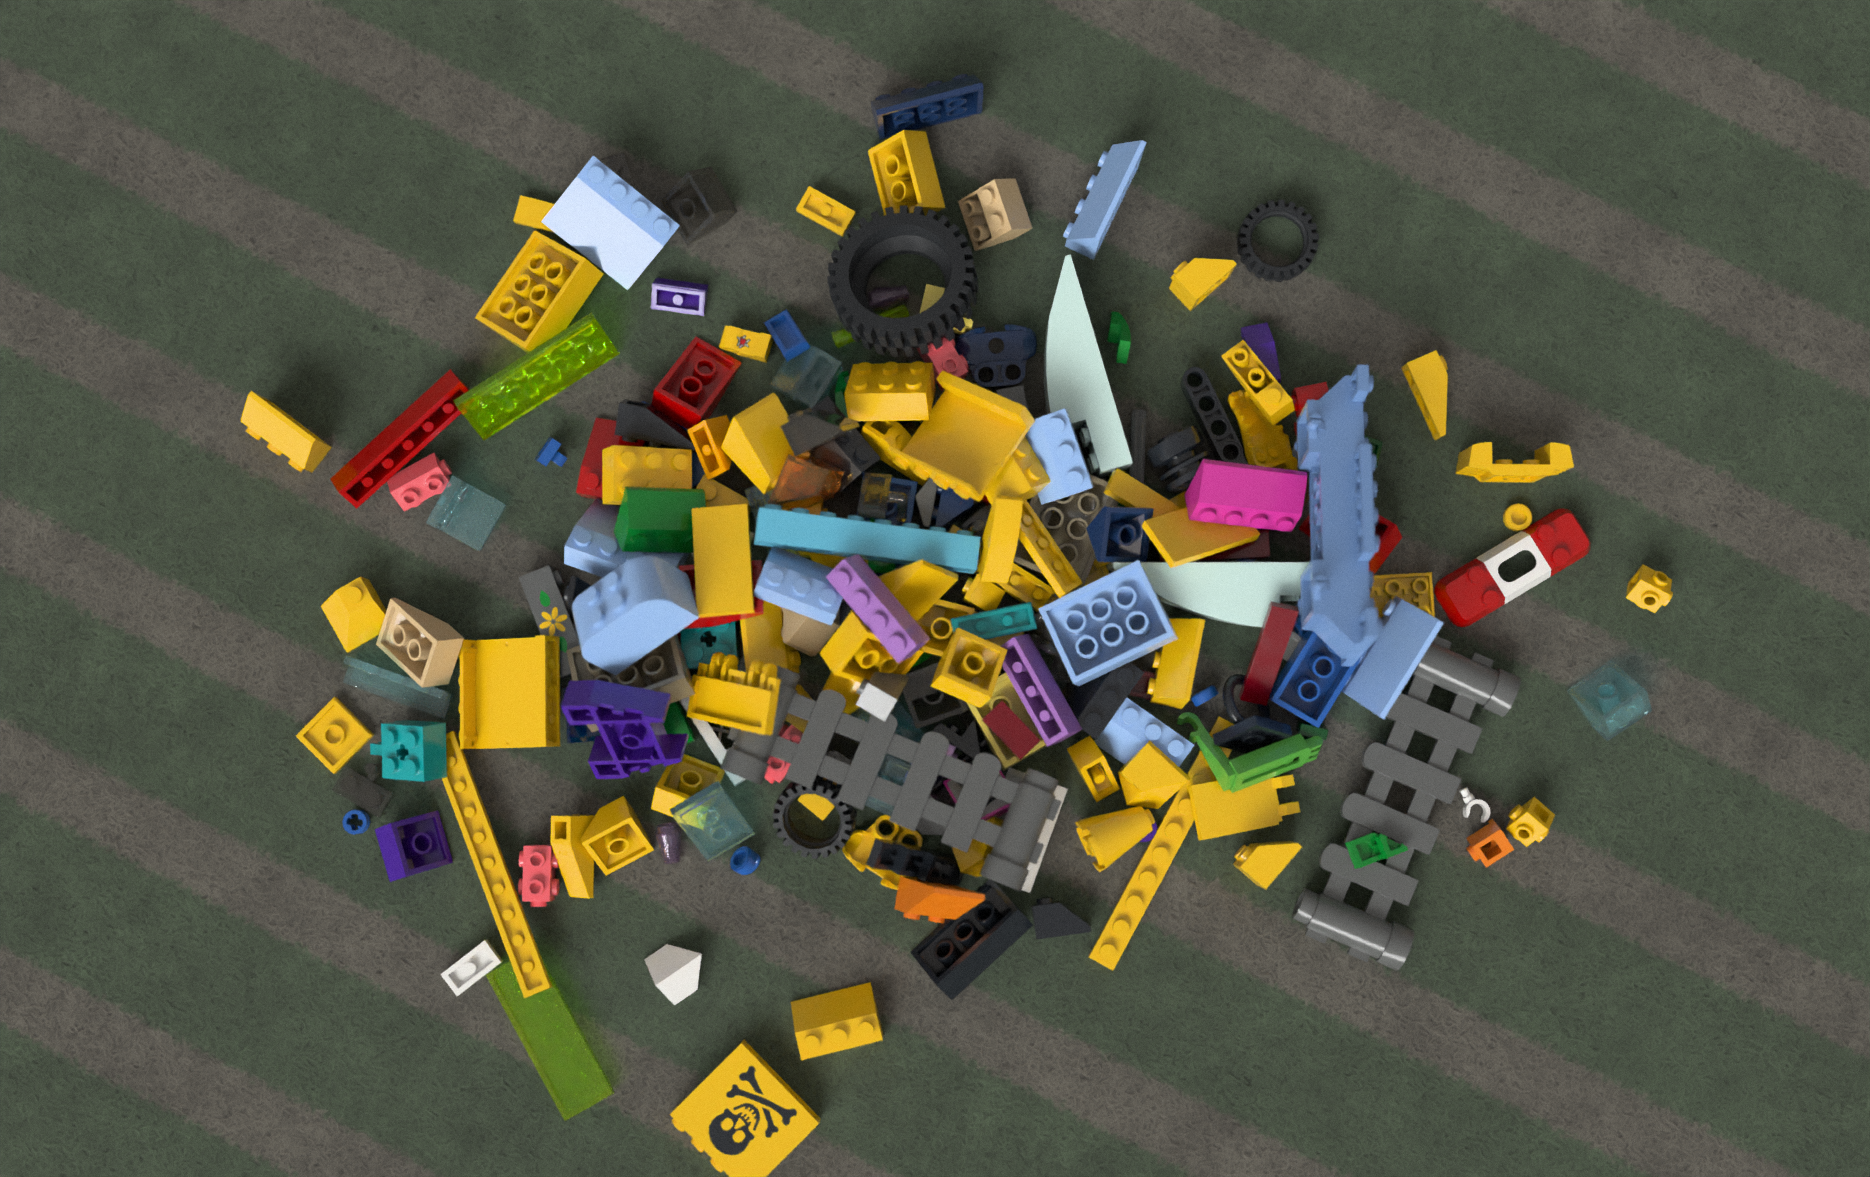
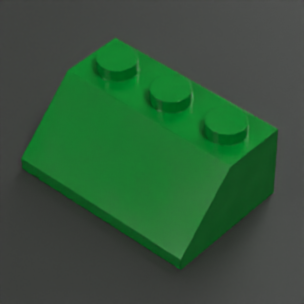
M625 487L614 528V534L622 552L694 553L692 508L706 507L704 489Z

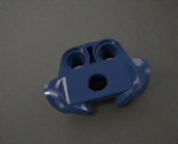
M1005 324L1006 331L984 333L985 326L958 336L955 341V349L958 355L964 356L973 378L982 387L1014 385L1023 380L1025 377L1026 361L1036 353L1037 339L1033 330L1024 326ZM993 338H1000L1004 343V348L1000 353L995 354L989 350L988 345ZM1011 364H1016L1020 369V374L1015 379H1009L1005 375L1006 368ZM983 367H989L993 371L992 379L987 382L981 381L978 377V372Z

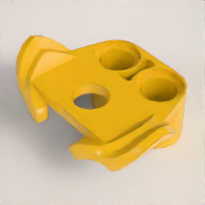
M882 815L866 831H853L842 851L859 871L863 872L867 868L883 878L880 884L898 891L901 875L890 870L873 869L866 865L875 838L902 842L903 838L909 837L914 840L916 846H922V838L916 830L912 831L890 822L891 815ZM881 823L889 824L892 827V834H881L878 825Z

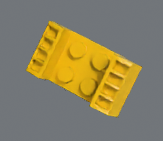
M1492 442L1474 444L1459 453L1455 473L1473 476L1479 482L1534 483L1547 476L1558 475L1570 468H1574L1570 446L1562 443H1548L1535 450V460H1524L1523 464H1512V460L1508 459L1496 460L1492 464Z

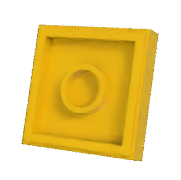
M334 697L296 735L333 774H336L374 736L337 697Z

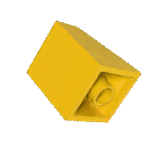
M774 392L733 417L721 449L763 494L772 489L775 491L779 490L787 482V479L792 476L794 478L799 477L806 470V462L810 456L804 442Z

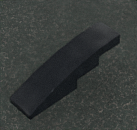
M875 838L866 865L873 869L890 870L901 876L917 877L924 882L959 886L964 875L960 871L955 855Z

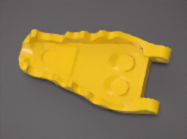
M1240 389L1228 395V404L1236 416L1248 464L1298 471V460L1292 455L1289 437L1283 433V426L1276 424L1272 426L1245 390Z

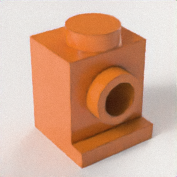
M1493 819L1488 821V825L1466 838L1470 844L1466 847L1467 851L1475 862L1480 859L1486 868L1514 850Z

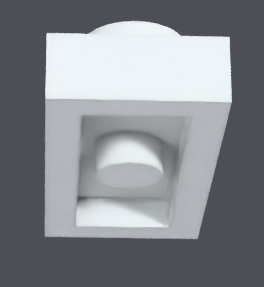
M484 940L445 970L441 976L456 996H459L502 963L503 960L489 941Z

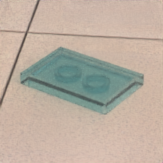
M719 781L670 809L674 819L708 862L755 834L752 826Z

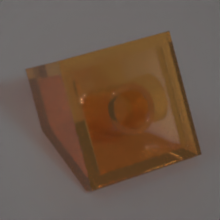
M788 454L768 504L778 505L781 508L807 509L833 498L840 488L844 472L821 458Z

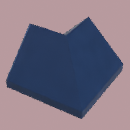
M1104 506L1086 528L1097 561L1135 562L1139 560L1140 562H1147L1150 538L1141 526L1145 520L1153 517V508Z

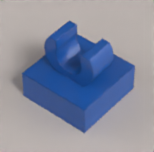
M549 437L535 457V460L544 466H547L551 460L562 467L568 458L557 451L561 443Z

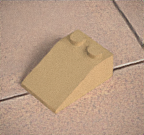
M390 598L376 645L415 682L424 688L449 684L464 638L448 623L397 598Z

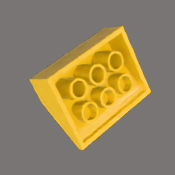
M534 230L475 318L527 353L544 362L603 276V273L586 258Z

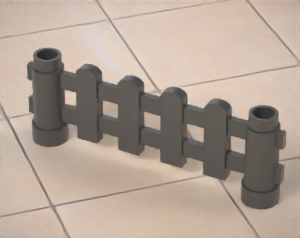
M1435 636L1412 673L1414 676L1406 695L1400 693L1386 715V718L1393 720L1394 724L1385 745L1373 742L1363 751L1362 765L1373 771L1363 796L1358 793H1350L1341 803V816L1352 822L1342 847L1329 843L1320 852V867L1331 872L1323 891L1315 893L1304 888L1296 901L1292 913V919L1305 924L1307 929L1304 935L1324 944L1328 937L1348 946L1347 954L1365 962H1368L1371 956L1375 958L1376 962L1396 971L1402 967L1410 952L1414 939V930L1395 921H1385L1393 900L1408 906L1419 880L1405 875V871L1414 850L1430 855L1440 829L1426 824V821L1436 799L1447 804H1451L1461 778L1449 774L1447 771L1456 750L1459 749L1468 754H1472L1483 728L1468 722L1476 703H1478L1485 710L1501 717L1505 716L1513 705L1521 684L1519 676L1500 668L1497 670L1491 668L1493 660L1477 653H1473L1470 659L1449 650L1452 642ZM1434 684L1455 693L1448 713L1426 704ZM1415 730L1436 739L1427 763L1405 754ZM1393 781L1415 789L1405 814L1384 805ZM1374 831L1394 840V842L1406 845L1408 848L1405 852L1386 858L1384 865L1374 862L1355 869L1345 842ZM1351 881L1372 890L1364 911L1343 902Z
M777 665V678L781 679L772 735H762L732 727L728 738L734 740L731 748L728 747L720 769L761 785L770 765L768 764L770 756L790 763L785 776L790 781L812 789L817 775L842 785L837 800L861 810L864 809L869 796L894 806L889 821L912 831H915L920 817L946 827L941 840L942 843L966 853L972 839L992 846L991 854H987L979 875L1021 892L1029 870H1027L1029 862L1037 864L1044 844L1039 843L1038 840L1047 819L1054 821L1061 801L1055 799L1056 796L1053 795L1059 782L1057 779L1028 768L1022 782H1019V784L998 776L1001 763L991 754H977L972 765L946 755L949 741L940 733H925L919 744L895 734L898 722L890 713L885 721L872 714L869 722H865L843 713L846 700L836 691H822L817 701L799 695L795 688L800 675ZM788 713L808 721L799 744L779 736ZM835 732L860 742L851 765L826 756ZM886 753L912 763L903 787L877 776ZM938 774L963 784L955 808L929 798ZM989 796L1010 803L1001 827L981 819Z

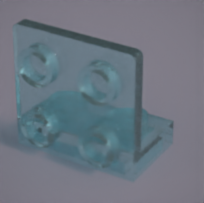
M452 475L426 523L481 551L506 508V504Z

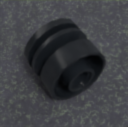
M1196 425L1185 430L1179 429L1160 439L1157 445L1146 452L1154 468L1167 465L1169 470L1160 477L1161 481L1174 478V481L1165 487L1167 493L1188 488L1202 460L1212 454L1210 450L1201 453L1196 452L1195 449L1204 442Z

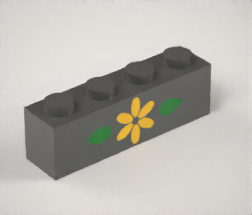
M548 565L520 576L519 580L540 634L559 636L560 679H565L571 676L566 650L579 646L580 643L572 610L568 603L565 602L564 592L561 587L565 584L563 576L559 569L555 570L554 567Z

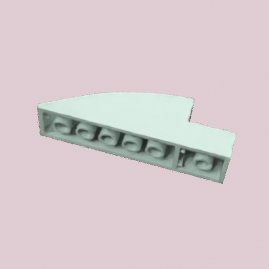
M1070 254L1065 256L1046 329L1044 350L1046 413L1050 414L1067 408L1074 430L1081 428L1079 436L1083 448L1088 447L1090 454L1089 458H1087V464L1090 473H1095L1096 477L1103 478L1112 475V472L1117 468L1127 471L1133 462Z
M1133 562L1108 563L1107 569L1115 572ZM1140 562L1161 602L1212 620L1261 628L1271 601L1280 603V601L1299 600L1301 592L1300 576L1309 564V562H1189L1171 568L1167 562Z

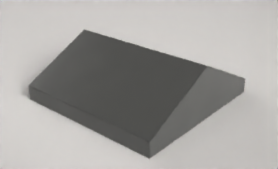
M931 478L928 479L915 496L925 530H930V527L933 525L931 521L932 513L938 499L936 494L938 485Z

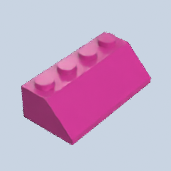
M1203 459L1185 493L1189 520L1292 532L1302 515L1308 477L1307 472Z

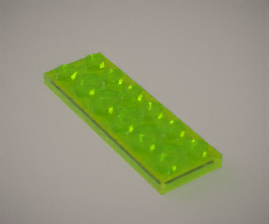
M591 312L453 401L480 437L486 440L620 353Z
M509 961L486 974V977L561 1116L566 1121L612 1095L615 1091L545 962L543 961L552 987L524 998L512 964Z

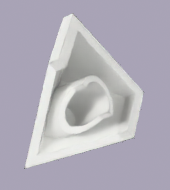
M666 944L644 959L655 985L674 1005L698 990L701 953Z

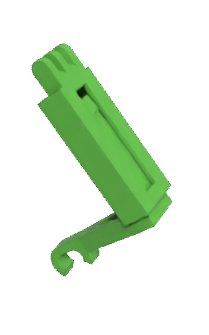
M1185 712L1178 717L1177 721L1179 725L1190 723L1193 726L1195 732H1191L1188 741L1197 742L1223 791L1230 789L1232 793L1299 768L1303 764L1317 759L1323 743V739L1320 736L1304 740L1301 734H1297L1229 760L1220 747L1214 745L1213 738L1197 715Z

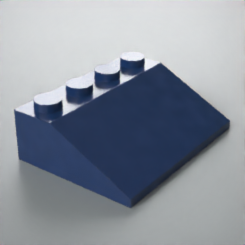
M961 74L955 76L952 81L944 83L942 81H934L927 84L925 88L916 90V88L912 87L904 89L898 95L884 94L876 97L875 101H871V107L879 139L892 137L902 130L915 131L982 113L984 89L982 82L975 75Z

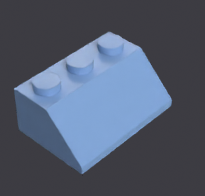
M1067 408L1034 419L1035 422L1025 437L1051 480L1038 493L1041 505L1093 488L1094 486Z
M772 547L753 594L754 597L830 626L833 624L843 599L826 578L833 568Z
M1128 698L1124 700L1097 740H1094L1097 746L1124 765L1149 740L1178 767H1180L1194 747V744Z

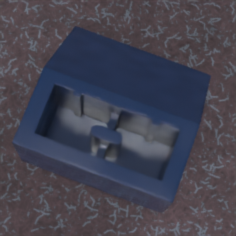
M937 486L936 494L937 498H940L939 506L934 505L931 521L935 527H942L947 530L974 511L975 499L969 497L966 500L957 495L954 489L950 487L945 490Z

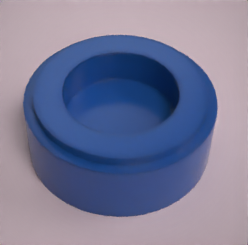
M1211 685L1192 696L1191 700L1195 707L1218 695L1219 692L1215 685Z

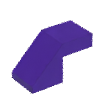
M1268 323L1242 327V340L1247 343L1278 383H1281L1275 342Z

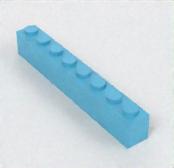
M765 504L764 508L759 507L754 545L842 557L859 554L865 560L909 565L923 559L948 571L973 574L977 570L980 537L973 536V532L959 530L957 534L946 533V529L942 527H930V530L919 529V525L913 523H903L902 526L891 525V521L876 519L875 523L865 522L863 517L853 515L843 519L836 518L837 514L832 512H820V515L809 514V510L803 508H793L791 512L781 510V506Z

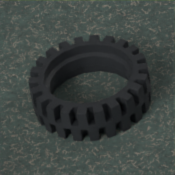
M1271 200L1266 204L1258 205L1246 216L1238 232L1237 251L1238 255L1241 256L1242 264H1245L1247 266L1246 269L1250 273L1253 272L1255 277L1259 279L1262 277L1268 282L1272 280L1276 282L1288 281L1300 275L1310 265L1318 249L1319 234L1316 233V223L1311 221L1312 216L1309 213L1306 214L1303 207L1300 206L1298 208L1295 206L1296 203L1291 201L1285 203V200H1278L1277 202ZM1269 217H1284L1291 220L1300 229L1303 236V249L1300 256L1293 263L1285 266H1271L1262 262L1255 254L1252 247V233L1262 220Z
M817 775L812 789L795 782H790L782 791L774 807L773 818L775 820L773 825L774 829L778 828L776 833L778 838L784 837L782 843L786 847L790 844L793 846L792 852L797 853L798 850H801V856L807 857L810 853L812 858L818 859L821 854L823 858L829 857L831 852L834 855L840 848L845 846L854 830L857 810L854 809V806L837 800L842 785L839 783L834 785L833 781L829 779L823 780L822 776ZM803 794H816L829 800L840 814L841 824L839 830L828 838H813L803 834L795 827L790 818L789 809L794 799Z

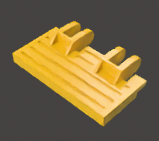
M715 652L711 656L710 664L699 663L697 675L693 674L692 678L695 695L689 697L687 717L762 735H772L781 679L777 678L778 668L775 663L766 662L765 664L763 661L756 659L750 664L749 672L738 670L739 660L735 655L727 654L726 656L722 652Z

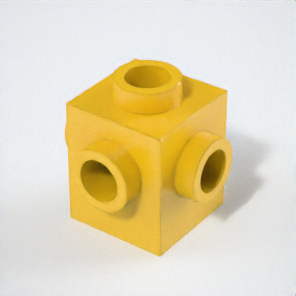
M1643 564L1628 582L1626 598L1634 602L1638 607L1656 613L1662 605L1666 606L1673 596L1671 591L1672 579L1668 578L1663 572L1655 571Z
M1533 797L1523 806L1518 804L1511 810L1508 815L1510 821L1506 830L1515 839L1528 847L1535 840L1540 842L1547 836L1555 814Z

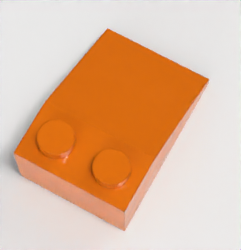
M900 876L894 909L904 912L903 917L920 920V915L929 916L928 921L944 923L945 919L956 920L984 901L985 894L956 885L924 882L921 879Z

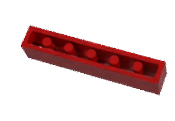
M450 369L330 478L338 493L357 509L466 410L477 397Z

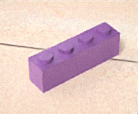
M859 554L843 559L826 576L829 582L898 663L912 657L930 640L928 635Z
M1030 635L1015 636L1002 644L1001 647L1007 649L1002 666L1047 747L1060 743L1082 730Z

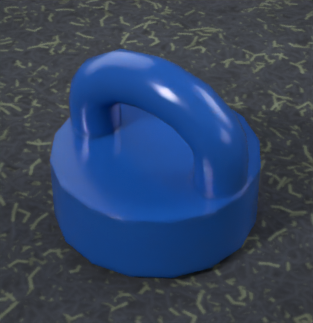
M742 846L733 853L730 866L738 874L748 875L757 869L761 858L751 848Z

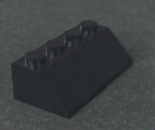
M991 879L976 891L985 894L984 901L956 920L946 919L944 923H941L910 952L935 985L951 1000L959 995L1033 926L1023 912Z

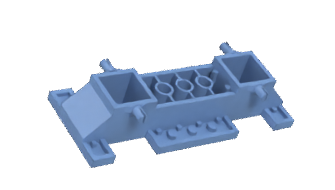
M1357 365L1351 376L1345 375L1319 400H1307L1297 419V440L1292 450L1293 457L1298 460V471L1309 472L1311 561L1300 576L1301 592L1296 607L1299 610L1298 614H1301L1302 630H1313L1341 657V666H1353L1382 632V619L1377 618V608H1374V599L1370 598V588L1373 586V572L1369 571V561H1371L1375 552H1378L1379 536L1374 533V525L1378 522V509L1374 508L1373 498L1377 495V482L1373 481L1372 471H1375L1376 455L1372 454L1368 438H1364L1368 414L1363 412V403L1366 402L1367 394L1372 392L1373 376L1369 375V365Z

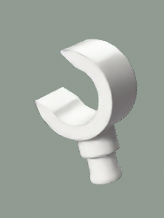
M1468 787L1461 789L1459 792L1462 794V799L1465 802L1463 816L1468 818L1470 808L1474 804H1479L1483 809L1481 822L1485 823L1490 817L1489 805L1483 800L1475 799L1468 790Z

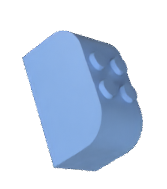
M641 556L626 561L581 593L572 604L582 656L586 661L615 676L699 618L688 574L653 556Z

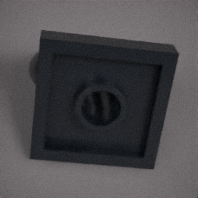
M1234 674L1225 681L1223 701L1226 711L1235 725L1213 734L1214 745L1247 754L1292 736L1290 725L1270 720L1268 702L1267 705L1257 704L1259 716L1242 717L1234 700V688L1236 685L1242 686L1245 675Z

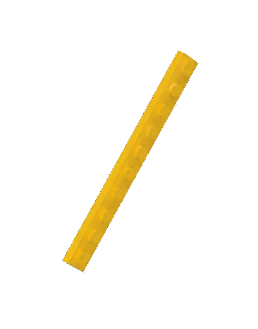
M1218 716L1209 734L1213 738V734L1234 724ZM1220 747L1228 758L1232 750ZM1201 749L1187 773L1190 777L1189 781L1177 791L1157 828L1154 838L1150 841L1088 956L1112 971L1195 820L1188 786L1216 780Z
M452 731L446 734L447 777L442 778L522 994L524 998L551 988L552 984L464 751L460 749L457 733Z

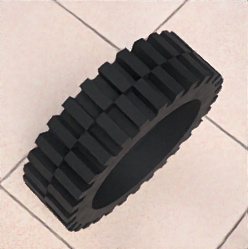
M905 205L900 206V213H894L893 207L885 208L886 215L880 217L877 210L870 213L872 221L867 223L863 217L857 221L860 229L856 231L851 226L846 231L849 240L843 237L839 239L837 244L840 251L833 249L831 254L833 263L829 262L828 264L830 276H827L832 302L847 333L851 332L852 338L857 343L862 340L863 346L866 349L871 350L874 345L878 354L885 355L888 348L891 357H899L900 350L905 351L906 357H913V349L920 348L922 355L929 353L927 345L933 343L936 349L942 347L941 338L944 336L950 342L955 337L953 328L955 327L961 332L965 327L963 317L970 320L973 314L971 306H976V293H978L979 286L971 248L968 246L964 234H960L959 228L955 224L950 226L949 219L944 215L938 220L936 211L929 209L925 216L923 208L915 206L914 212L909 213L908 206ZM902 254H916L930 259L940 268L945 278L944 294L927 310L906 318H888L877 315L869 306L866 297L869 278L874 270L887 259Z

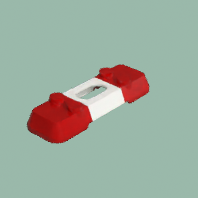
M1564 508L1557 509L1440 579L1434 587L1435 597L1449 620L1455 626L1467 627L1583 558L1590 551V539L1576 516L1570 510ZM1520 551H1530L1536 559L1535 568L1512 582L1504 581L1498 573L1499 565Z

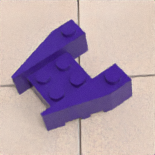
M599 680L569 681L561 704L569 724H596L602 735L596 736L588 759L596 779H621L629 777L631 772L636 770L643 773L650 771L651 766L662 763L664 766H668L682 761L689 737L688 733L667 734L662 724L667 714L672 697L671 694Z

